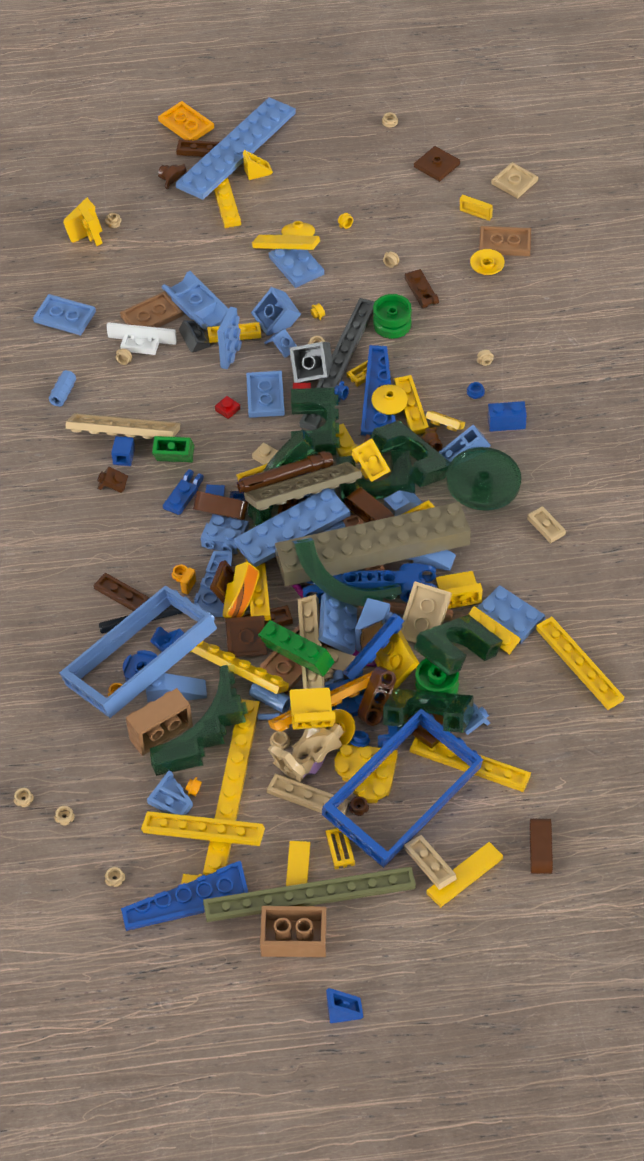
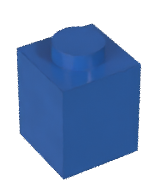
M115 436L111 452L113 465L131 466L135 452L134 439Z

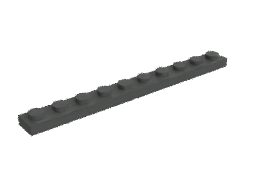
M359 298L332 354L329 377L320 379L299 422L301 428L317 432L334 396V388L340 384L371 319L375 301Z

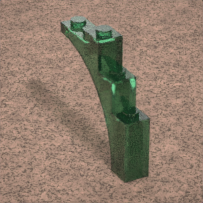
M228 665L220 666L218 690L204 716L181 736L165 744L150 748L151 765L156 776L166 774L168 771L176 772L203 766V757H206L204 748L225 744L226 726L246 722L247 704L242 702L240 695L237 694L236 687L233 688L236 679L234 672H230Z

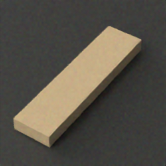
M276 773L267 788L268 794L322 813L323 806L334 796L331 793ZM345 799L337 807L344 815L350 806V800Z

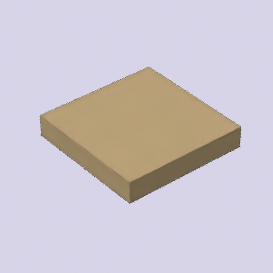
M512 162L492 179L491 184L518 199L538 181V176Z

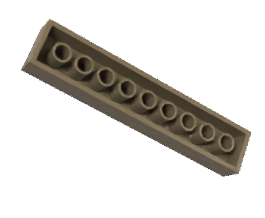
M455 502L275 543V555L286 587L470 545L471 530L460 502Z

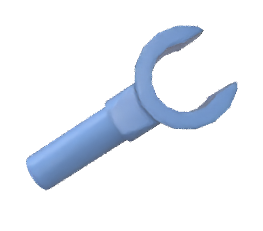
M336 670L333 674V679L324 684L328 685L345 680L343 671Z

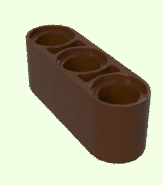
M360 487L344 498L346 506L364 522L394 516L387 507Z
M197 491L193 509L245 520L248 502Z
M383 666L376 667L373 670L358 709V717L370 726L380 723L396 683V675ZM386 674V678L382 681L383 675ZM379 693L378 698L374 700L375 695ZM372 711L371 716L367 718L368 714Z
M530 818L531 874H552L551 819Z

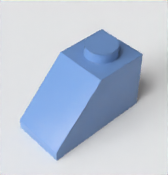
M401 490L384 498V506L394 516L401 515L423 503L414 493Z

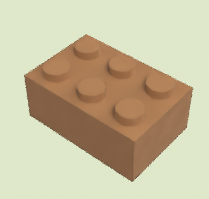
M177 688L166 692L162 697L149 702L145 707L138 711H133L126 717L129 739L142 756L193 727L190 704Z
M262 906L261 957H326V907Z

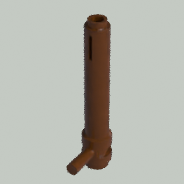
M322 451L318 452L317 455H306L305 459L241 478L237 482L238 491L246 493L328 468L334 464L333 457L330 452Z

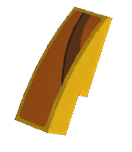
M248 561L236 565L233 582L227 584L222 614L225 618L242 617L252 599L260 571Z

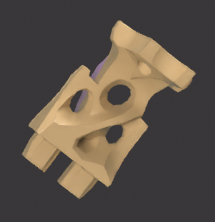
M335 723L329 730H327L329 727L305 729L300 740L292 746V755L276 745L270 746L268 751L274 758L273 764L280 768L290 779L301 782L307 774H316L327 753L342 746L339 738L344 731L340 725ZM308 754L307 758L303 760L300 759L302 756Z

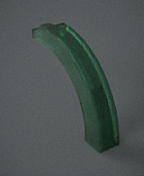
M302 429L279 449L263 472L307 458V456L315 452V439ZM249 503L248 516L253 520L255 527L271 519L273 505H270L268 509L259 510Z
M312 538L292 541L298 561L309 578L321 590L337 600L352 605L364 606L367 598L384 602V597L389 600L395 599L397 595L402 594L401 586L398 584L377 588H359L347 585L333 577L324 568L317 555Z

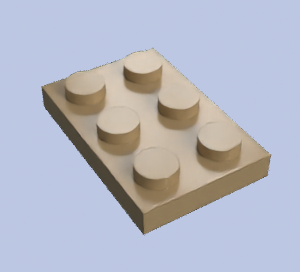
M414 581L403 615L404 622L401 628L406 640L435 649L452 596L451 592Z

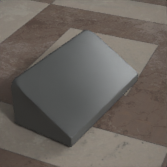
M184 320L182 322L179 332L190 352H197L211 346L203 329L195 321Z

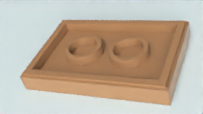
M481 226L479 250L492 249L502 255L530 256L531 228Z
M164 291L120 312V315L128 325L159 328L182 317L183 313Z

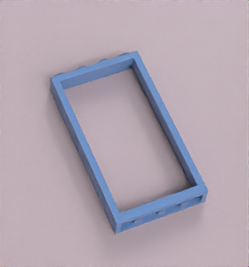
M164 586L59 673L67 687L111 718L217 629L214 623L215 618L209 611L205 612L197 603L193 604L186 596L182 597L177 590ZM170 605L197 621L193 627L108 698L81 680Z

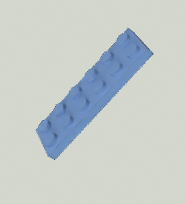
M327 488L233 539L234 544L247 561L254 567H257L276 557L275 543L320 533L349 517L350 511L335 492Z

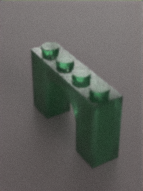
M334 387L291 389L292 415L316 414L326 420L322 427L315 430L291 431L292 457L317 455L318 452L322 451L330 452L332 456L336 455V448H340V439L336 437V434H339V423H336L335 420H339V409H335V406H339L338 395H335Z
M401 421L375 428L369 438L373 439L381 454L398 450L414 457L417 461L414 462L407 477L420 488L445 479L453 465Z
M409 449L390 451L392 473L388 478L377 482L359 478L354 483L339 484L341 501L345 503L344 498L359 487L375 499L386 498L399 490L415 494V479ZM352 456L336 457V465L349 462L356 467Z
M468 614L426 631H421L416 637L414 649L449 676L461 671L467 656L452 643L465 646L482 660L486 661L497 656L503 641Z
M395 688L383 706V725L403 727L411 716L415 715L420 709H423L425 712L443 716V731L464 733L473 716L474 696Z

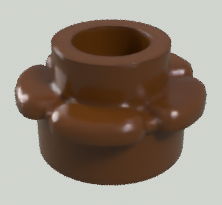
M357 796L351 800L349 811L352 814L362 816L368 812L369 805L364 797Z

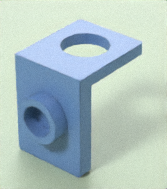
M286 329L275 333L264 342L267 344L273 341L284 358L290 355L289 348L297 346Z

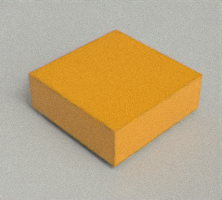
M189 567L180 581L181 592L186 595L190 593L197 582L195 569Z

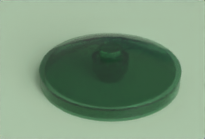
M476 447L465 450L454 457L449 464L446 480L450 493L458 502L472 509L489 511L502 508L516 498L521 487V472L517 463L506 453L493 448Z

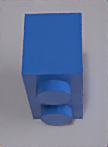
M525 401L488 404L490 432L526 429L527 413Z

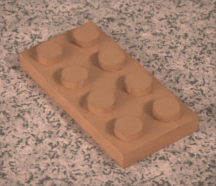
M299 625L293 630L298 635H300ZM322 642V647H323V648H325V649H327V647L331 648V646H329V645H327V644H325V643ZM275 651L259 666L267 670V673L283 678V681L289 683L288 691L285 693H288L303 678L302 666Z

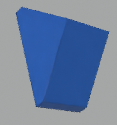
M331 988L326 990L330 1023L358 1020L364 1017L360 997Z

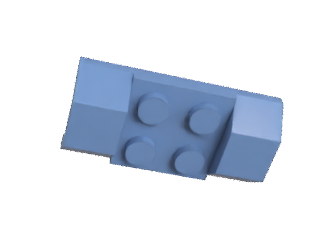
M191 271L186 273L182 282L172 287L165 284L162 285V289L172 298V301L191 320H194L205 330H207V327L221 325L229 310Z

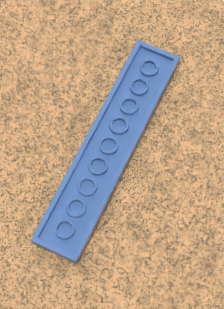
M269 97L176 182V188L202 200L205 199L243 163V151L246 150L253 154L296 114V108Z

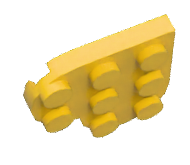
M343 745L334 759L335 771L342 777L343 781L348 782L381 748ZM394 750L353 791L356 796L364 797L367 803H377L378 800L389 795L392 789L398 750Z

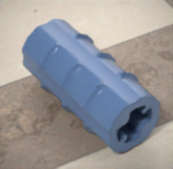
M65 370L58 377V381L55 383L49 396V402L54 406H62L65 400H67V396L71 393L70 391L76 381V375L73 372Z
M255 683L252 684L249 691L251 697L281 713H285L289 709L290 696L284 694V692L275 694Z

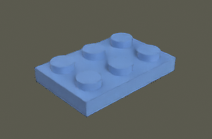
M275 249L269 252L271 261L295 288L324 275L322 266L307 250Z
M48 294L34 315L33 320L35 323L81 336L96 310L93 306Z
M235 307L229 308L217 331L220 365L223 369H228L230 363L234 362L235 354L240 350L242 344L239 338L241 329L238 326L240 317L237 315V308Z
M282 371L246 373L249 418L284 416Z
M500 585L477 607L520 637V644L536 629L537 624L545 620L543 613Z
M325 592L321 596L318 640L352 655L355 652L357 608Z

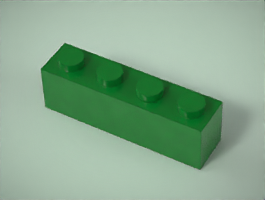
M271 620L258 634L269 649L322 677L335 663L327 649Z

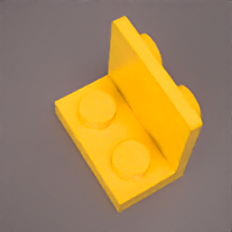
M372 438L359 446L353 445L351 455L356 463L360 462L362 466L361 472L365 479L369 478L372 482L391 471Z
M473 571L436 577L438 589L452 593L448 609L482 603L481 583H476Z
M329 688L290 690L293 729L334 726L336 718L335 711L332 712Z

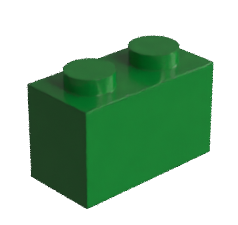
M154 436L152 454L157 461L193 463L195 445L191 438Z

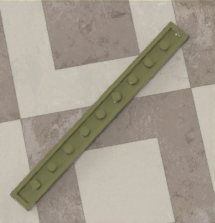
M411 866L203 899L206 922L261 914L262 906L319 905L413 890L416 888V883Z

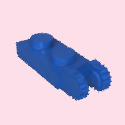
M189 469L184 474L183 480L181 479L164 502L163 509L181 515L198 491L204 476L199 473L194 478L192 484L190 480L193 478L194 472Z

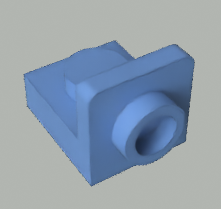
M475 703L455 717L467 735L483 723L487 726L491 724L487 719L489 717L488 712L483 706L479 708Z

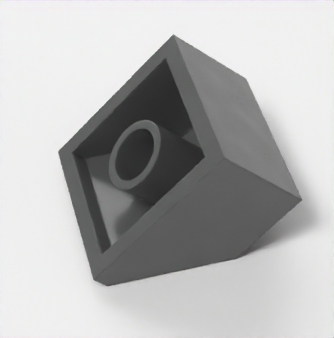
M318 342L289 348L295 383L329 377L332 365L330 342Z

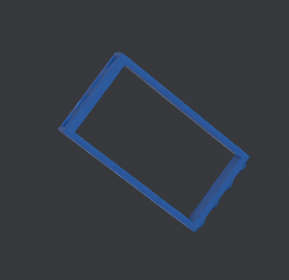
M420 709L323 806L322 815L384 868L404 848V844L408 843L481 768L483 759L477 754V751L467 747L461 738L455 737L447 726L438 723L432 714L430 715L428 712ZM421 725L467 763L470 768L387 852L338 810L337 807Z

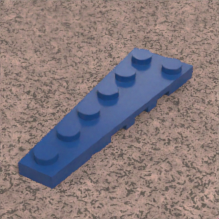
M369 345L361 436L373 434L375 436L390 435L392 438L397 437L395 414L386 415L378 412L373 407L371 400L373 392L378 387L391 385L387 346Z
M241 861L222 867L209 875L200 876L189 883L180 884L177 888L167 892L163 891L153 897H148L121 908L126 931L205 913L203 899L247 893L248 888Z

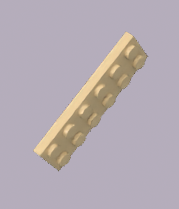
M74 413L66 421V429H71L72 432H82V430H85L91 434L107 432V435L111 436L125 434L124 436L135 437V435H140L142 438L152 439L154 436L175 437L180 431V423Z

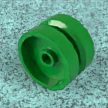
M387 294L375 301L373 305V324L376 333L389 339L405 336L411 329L412 309L409 300L402 295Z
M439 655L429 656L420 662L415 672V690L420 701L423 703L429 701L436 707L452 703L457 697L459 690L458 666L451 659Z

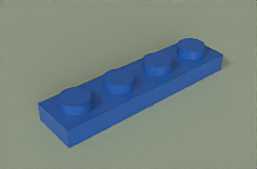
M394 613L342 673L352 681L354 678L360 677L364 671L363 668L375 660L376 653L388 645L389 638L401 630L404 620Z

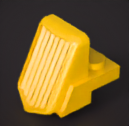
M87 197L64 219L63 223L72 243L88 236L90 242L94 241L96 246L103 244L99 235L102 232V228L95 212V206Z

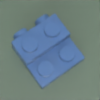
M212 514L209 524L206 523L201 535L202 547L219 551H232L233 554H238L239 549L234 544L233 539L247 532L249 522Z

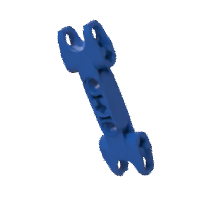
M407 563L401 565L399 571L347 572L306 582L314 585L303 588V598L308 597L307 593L316 592V596L321 604V596L326 592L340 599V596L400 595L402 601L408 602L414 581L437 588L432 583H426L436 579V568L431 565ZM425 571L432 572L430 575H422Z

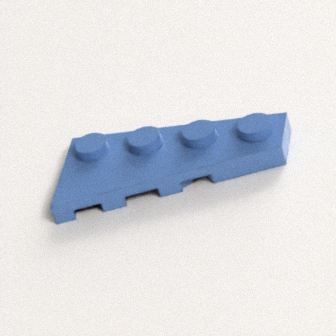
M213 551L206 568V574L200 583V589L194 598V604L197 603L205 612L209 611L214 617H223L224 604L213 593L210 586L221 561L226 560L232 567V551Z

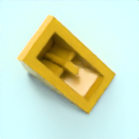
M246 150L243 151L244 171L249 180L273 173L268 161Z

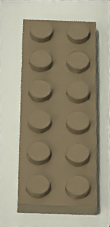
M344 462L246 492L244 496L245 500L256 509L265 510L270 505H281L290 499H301L306 494H317L326 488H337L339 484L354 483L356 479L362 478L361 470L349 462Z

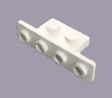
M107 323L108 337L123 339L120 346L121 349H128L132 353L155 355L159 343L173 345L177 343L175 329Z

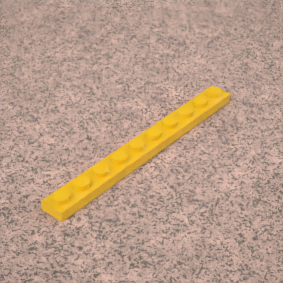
M240 699L214 819L232 821L237 819L260 701ZM209 842L203 875H209L227 866L232 843Z

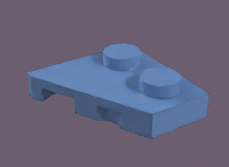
M171 771L166 773L147 798L149 805L168 814L187 815L193 807L191 799L184 793V789L180 783H177Z

